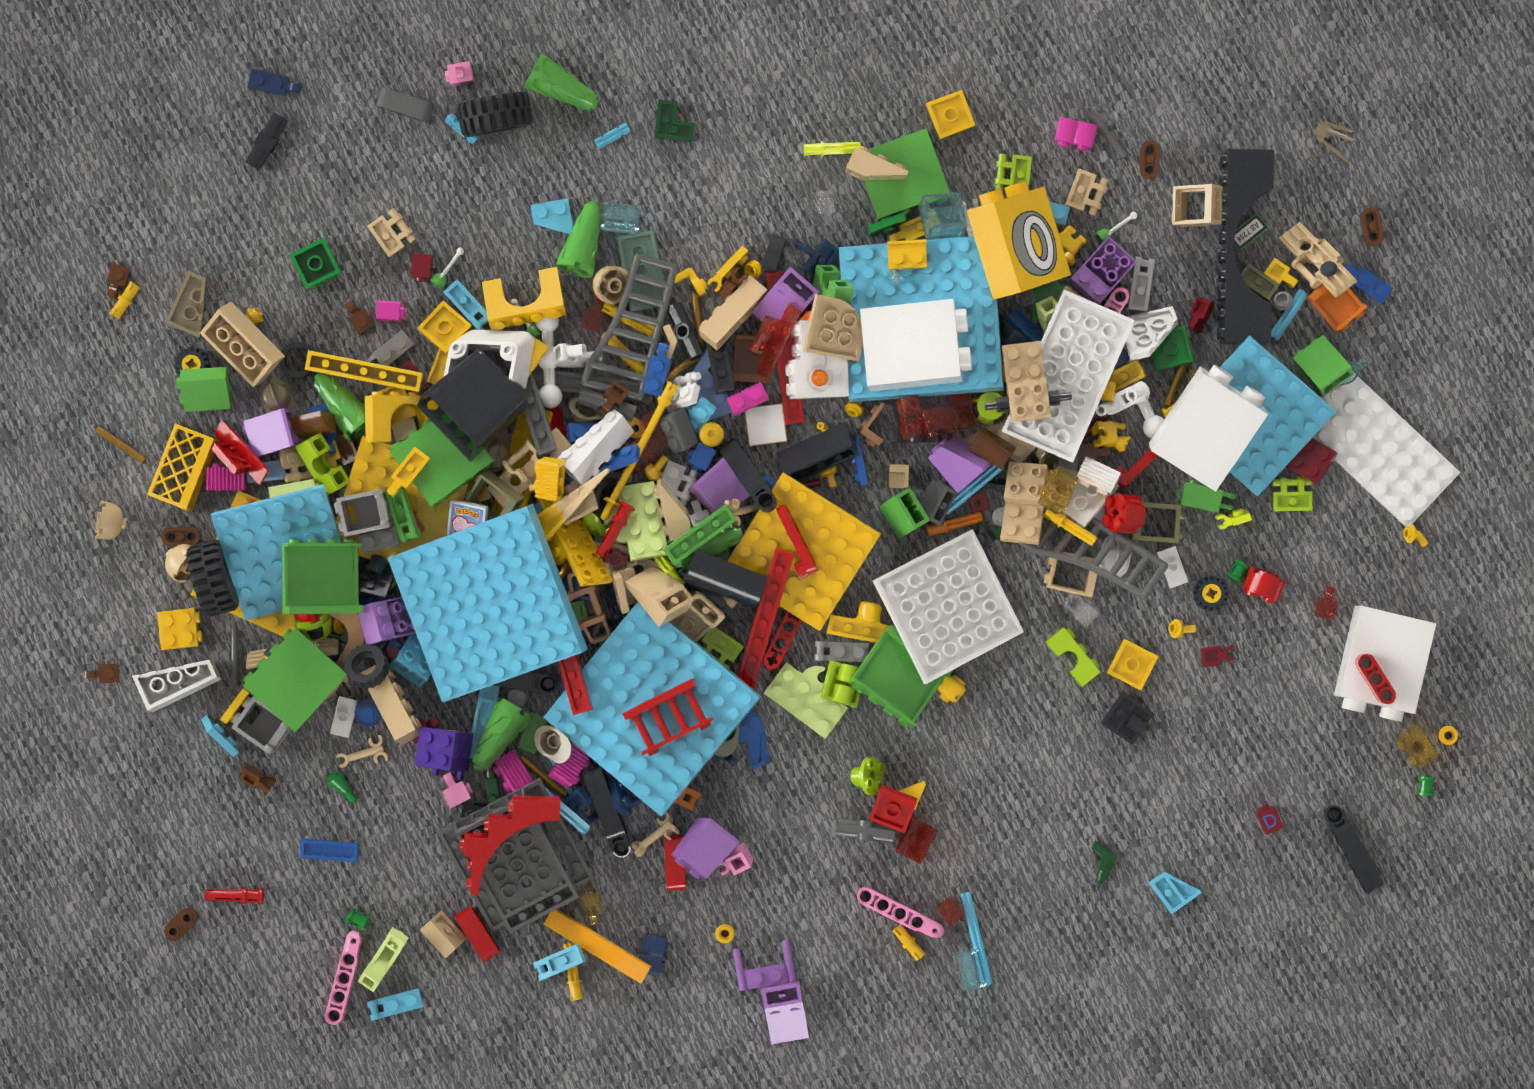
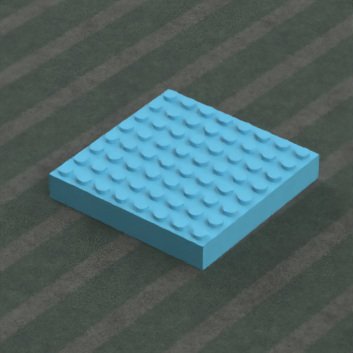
M974 236L926 240L928 268L889 271L887 243L839 247L841 280H847L854 288L851 306L858 313L860 319V309L954 299L956 310L966 309L968 332L958 333L960 348L970 347L972 370L962 371L963 382L870 391L867 386L863 345L860 361L848 360L850 402L1004 390L998 299L993 300Z
M533 504L388 558L442 703L572 657L588 649Z
M637 602L582 669L593 710L573 715L565 690L543 718L565 734L569 740L658 815L663 816L762 696L672 621L658 627L641 604ZM694 678L697 686L693 687V693L706 719L714 718V721L710 722L712 726L702 731L698 728L658 748L660 752L650 757L648 753L642 755V751L648 748L635 722H632L631 719L625 720L622 713ZM683 693L677 695L676 702L688 727L690 728L698 724L699 721L686 695L684 696ZM666 702L659 704L660 708L658 710L671 736L682 732L669 704H666ZM648 710L641 713L643 716L641 719L654 745L664 741L665 739L652 713H649Z

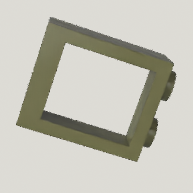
M491 471L479 473L474 479L475 484L473 488H470L464 496L466 502L484 505L477 498L486 483H489L509 499L499 516L517 510L525 499ZM488 508L487 521L498 517Z
M1141 502L1142 505H1145V508L1175 510L1173 538L1141 536V527L1136 530L1138 531L1137 533H1131V540L1178 544L1179 540L1183 538V529L1180 528V521L1184 520V509H1181L1182 505Z

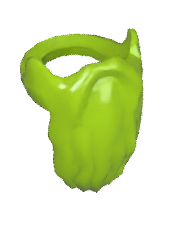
M593 512L582 517L589 533L596 537H603L606 534L605 530L609 529L611 523L603 525Z

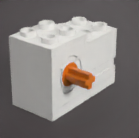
M807 311L799 321L794 322V326H791V337L794 338L795 344L792 345V356L795 359L788 361V365H785V375L788 376L789 384H786V395H789V399L849 396L848 360L803 351L811 311Z

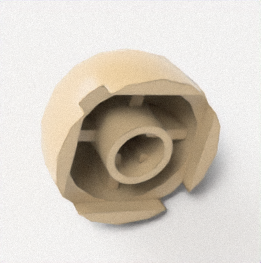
M606 266L600 269L593 279L595 295L599 300L607 304L620 303L629 273L618 266Z
M101 501L99 507H102V512L97 513L95 533L98 534L95 538L103 540L114 539L120 534L121 529L125 530L127 519L123 518V511L119 506Z
M189 544L178 545L169 549L166 553L165 569L168 575L178 583L186 582L185 578L190 574L186 555L187 549L191 546Z

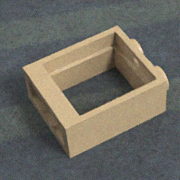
M1204 184L1173 187L1172 225L1181 227L1221 225L1223 186ZM1205 192L1204 219L1187 220L1188 193Z
M1062 552L1064 554L1074 556V554ZM1082 556L1081 558L1090 563H1092L1094 560V558ZM1049 557L1050 571L1045 573L1043 582L1046 583V588L1092 598L1097 578L1096 573L1089 570L1084 591L1052 584L1058 559Z

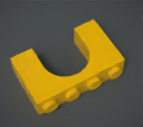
M558 268L538 270L541 293L535 302L523 307L513 306L506 301L501 278L482 282L487 318L491 330H501L505 327L520 326L525 323L540 322L545 318H559L566 315Z
M372 392V395L365 396L366 443L391 442V417L394 410L400 405H406L414 410L418 417L420 430L423 427L422 424L429 418L417 407L421 397L419 392H408L407 396H401V392H390V395H383V392ZM434 400L428 402L427 407L430 410H435L438 408V405Z

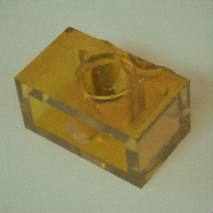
M1061 466L1050 470L1046 475L1047 481L1045 486L1039 492L1038 504L1054 514L1065 511L1079 477Z
M1415 723L1395 737L1398 740L1396 745L1402 752H1407L1409 755L1407 759L1413 767L1423 768L1439 756L1437 750ZM1414 742L1420 744L1418 752H1413L1411 749Z

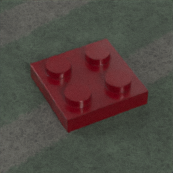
M1311 438L1285 467L1318 486L1338 453L1316 439Z

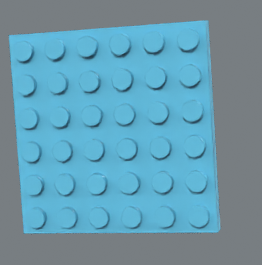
M1249 335L1220 368L1233 376L1229 385L1241 393L1246 385L1266 397L1262 406L1265 407L1268 415L1229 471L1256 496H1259L1333 416L1336 410Z
M324 484L211 513V518L245 620L283 611L282 544H286L288 540L294 539L300 540V543H307V540L312 539L319 540V543H325V540L336 539L337 543H342Z

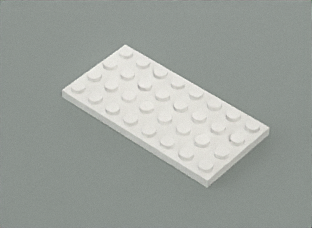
M1063 290L1041 340L1048 391L1059 390V394L1071 392L1072 400L1060 401V405L1050 406L1051 418L1011 422L1009 413L1002 432L1073 463L1135 320Z
M1353 372L1354 375L1326 396H1321L1336 412L1312 438L1335 450L1338 455L1334 461L1405 527H1409V524L1415 522L1460 474V471Z

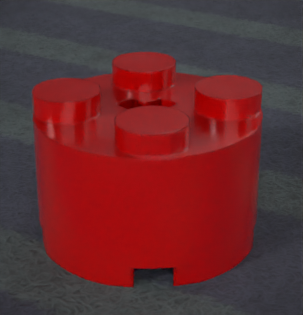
M1119 493L1107 496L1105 499L1104 517L1102 519L1103 525L1113 532L1137 533L1138 531L1136 530L1143 526L1146 517L1145 505H1142L1140 501L1142 498L1137 495Z
M1251 566L1243 585L1246 594L1256 597L1258 594L1263 596L1264 601L1275 604V601H1279L1287 579L1283 577L1281 581L1279 580V575L1261 568L1255 571V567Z

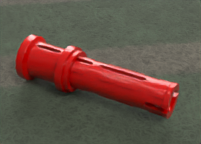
M623 501L619 502L620 506L616 514L611 517L612 523L595 552L605 559L623 527L627 526V520L631 512L635 511L633 506Z
M244 887L241 890L205 889V901H237L243 904H264V888L248 889V887Z

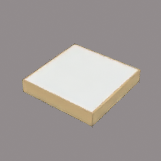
M782 403L753 407L745 411L749 447L787 442Z

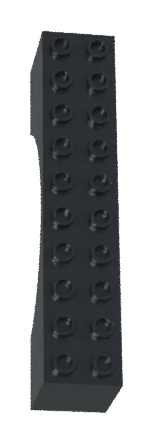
M1227 149L1220 156V168H1223V173L1219 178V186H1223L1222 231L1218 235V244H1222V250L1218 252V263H1221V270L1218 271V282H1221V288L1217 292V301L1221 302L1220 309H1217V321H1220V327L1217 328L1216 337L1217 340H1220V344L1241 345L1250 335L1260 345H1267L1271 342L1272 304L1256 295L1242 278L1235 259L1234 239L1238 223L1247 207L1254 200L1269 193L1274 188V150Z

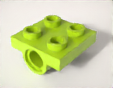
M830 661L820 698L857 708L861 693L857 692L849 681L858 667Z

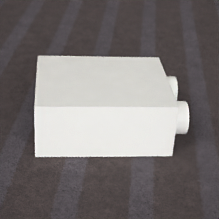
M954 299L860 309L867 386L870 391L963 382L962 371L972 370L970 347L960 348L958 334L968 332L966 309L956 310Z
M1213 365L1209 372L1201 366L1199 367L1149 442L1152 452L1215 492L1268 415L1265 407L1262 406L1266 399L1265 396L1246 385L1242 393L1230 386L1229 383L1233 376L1217 365Z
M1355 606L1334 696L1344 698L1342 708L1365 713L1367 703L1381 706L1379 717L1402 722L1404 712L1415 714L1436 623L1365 606ZM1370 654L1375 658L1396 692V699L1393 703L1382 704L1377 701L1355 665V659L1358 655ZM1363 657L1361 665L1366 668L1369 666L1370 661L1367 657ZM1376 673L1371 677L1373 684H1378L1380 681V677ZM1384 690L1381 694L1384 701L1390 698L1388 690Z

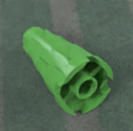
M543 53L539 56L524 85V88L532 90L545 97L550 96L562 103H568L582 110H595L599 99H597L598 95L593 90L579 82L576 77L563 70V67Z
M589 201L577 217L572 232L569 234L556 262V267L567 274L573 272L575 273L574 276L581 278H592L595 270V259L598 250L597 242L601 228L602 209L599 203Z
M317 373L314 377V386L324 399L329 411L335 415L336 424L344 434V438L348 442L352 441L351 437H354L356 440L366 434L365 405L333 375Z
M735 525L732 528L727 527L696 550L712 556L721 554L741 542L740 539L743 537L740 527L736 528ZM669 538L666 539V540H667V543L673 542V541H670ZM692 553L677 563L676 568L682 567V570L684 568L687 570Z
M499 697L491 711V717L485 727V732L477 745V751L472 760L474 763L473 768L482 773L484 770L488 771L493 763L500 758L507 746L511 745L518 733L523 731L532 716L527 712L523 713L521 708Z

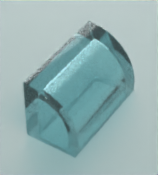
M603 202L600 231L638 234L641 206Z
M978 947L955 952L964 989L974 990L987 985Z

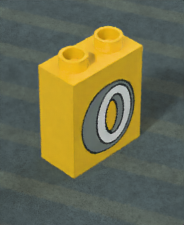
M1027 181L1004 188L1007 198L1004 199L1001 189L979 195L982 206L967 210L993 300L1020 293L1071 275L1045 186L1029 191Z

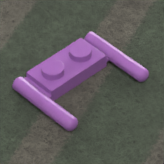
M785 939L782 941L785 963L744 970L740 949L736 948L733 950L739 991L796 981L789 940Z

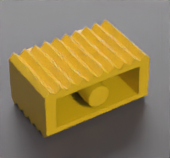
M543 457L535 464L537 479L533 486L536 498L556 502L563 498L565 460Z

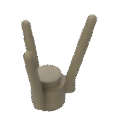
M1321 120L1314 132L1318 136L1316 140L1324 143L1342 160L1348 162V159L1324 138L1329 139L1330 135L1333 134L1353 142V138L1333 130L1338 129L1352 133L1353 129Z

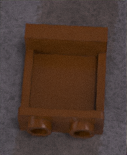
M740 332V335L735 336L733 382L752 384L761 382L762 384L770 385L774 338H771L770 334L759 333L758 337L751 336L750 332Z

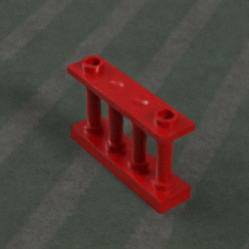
M694 678L622 713L625 720L631 719L632 722H635L648 748L642 751V755L648 753L650 757L660 752L659 747L698 728L702 731L712 726L710 722L714 721V718L706 719L693 693V687L697 686ZM681 693L684 696L686 695L699 721L698 724L690 728L676 702V696ZM663 702L669 704L682 732L671 736L658 710L660 708L659 704ZM647 710L649 713H652L665 739L654 745L641 719L643 717L641 713Z

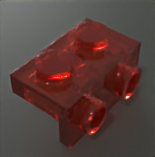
M911 816L906 832L902 834L894 851L921 864L927 856L931 843L936 838L937 829Z

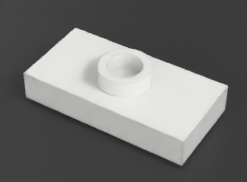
M1176 546L1157 552L1158 557L1168 563V568L1164 574L1169 588L1187 583L1188 580Z
M339 696L330 734L349 738L358 700Z

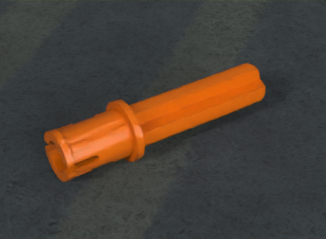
M976 512L946 521L943 519L940 526L936 524L926 525L928 537L942 533L948 534V531L982 523L983 517L981 512Z

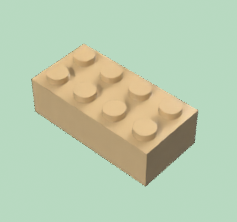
M232 302L219 308L200 332L253 388L265 381L285 357Z
M376 665L361 672V674L368 675L372 673ZM389 668L386 679L379 686L368 688L394 740L403 745L419 736L422 725L418 718H415L414 715L412 716L413 708L409 701L403 698L405 693L400 684L398 685L394 681L396 676L393 670Z

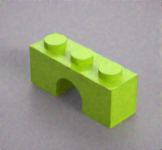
M321 432L295 446L316 483H319V485L324 484L327 495L349 483V478L341 465L333 467L326 461L325 452L331 448Z
M1062 627L1045 643L1057 657L1066 651L1075 654L1077 663L1069 672L1078 684L1083 687L1100 673L1098 670L1100 666L1094 658L1091 660L1086 655L1088 651L1081 643L1078 645L1075 642L1074 638L1076 636L1069 628L1066 630Z

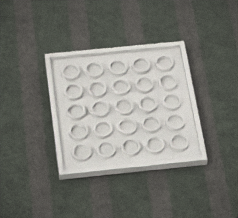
M973 529L873 580L924 684L937 679L1024 632Z

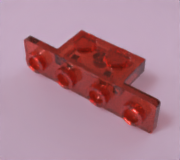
M791 303L787 305L781 320L765 315L750 347L752 352L764 355L757 368V372L764 378L769 379L779 356L782 354L785 343L799 318L800 310Z

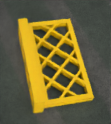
M175 423L147 495L192 512L207 475V467H210L215 455L212 447L214 443H219L220 441ZM180 429L185 431L187 439L178 443L176 435ZM197 437L203 438L202 446L195 449L192 440ZM189 442L192 451L183 455L180 445ZM177 447L180 457L171 460L169 456L170 450ZM194 454L196 458L195 464L188 467L185 458ZM182 459L185 469L176 473L173 463ZM170 465L173 474L164 478L162 470ZM187 472L189 476L188 482L181 485L178 475ZM175 477L178 487L169 490L166 481ZM163 483L166 492L161 495L155 494L156 486ZM180 489L182 497L178 503L173 500L171 493Z

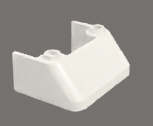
M470 330L450 345L444 376L467 358L468 350L500 351V355L504 360L512 361L509 379L522 389H526L535 343L534 337L526 331Z

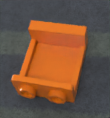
M1321 284L1307 297V300L1335 333L1339 330L1344 332L1351 326L1349 322L1353 318L1358 320L1366 313L1364 309L1367 305L1362 304L1350 288L1335 298Z

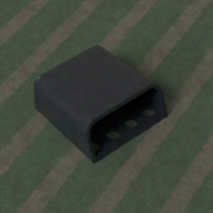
M478 349L430 389L425 391L421 395L417 407L471 462L527 409V398L509 377L482 350ZM434 400L438 408L430 410L427 407L428 402ZM443 414H447L451 418L449 423L441 422L440 418ZM459 427L464 432L462 437H456L453 434L456 428ZM470 441L474 445L473 451L468 450L466 447Z

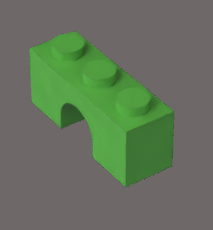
M816 265L813 287L819 291V294L841 299L851 305L854 288L847 280H840L841 272L835 265Z

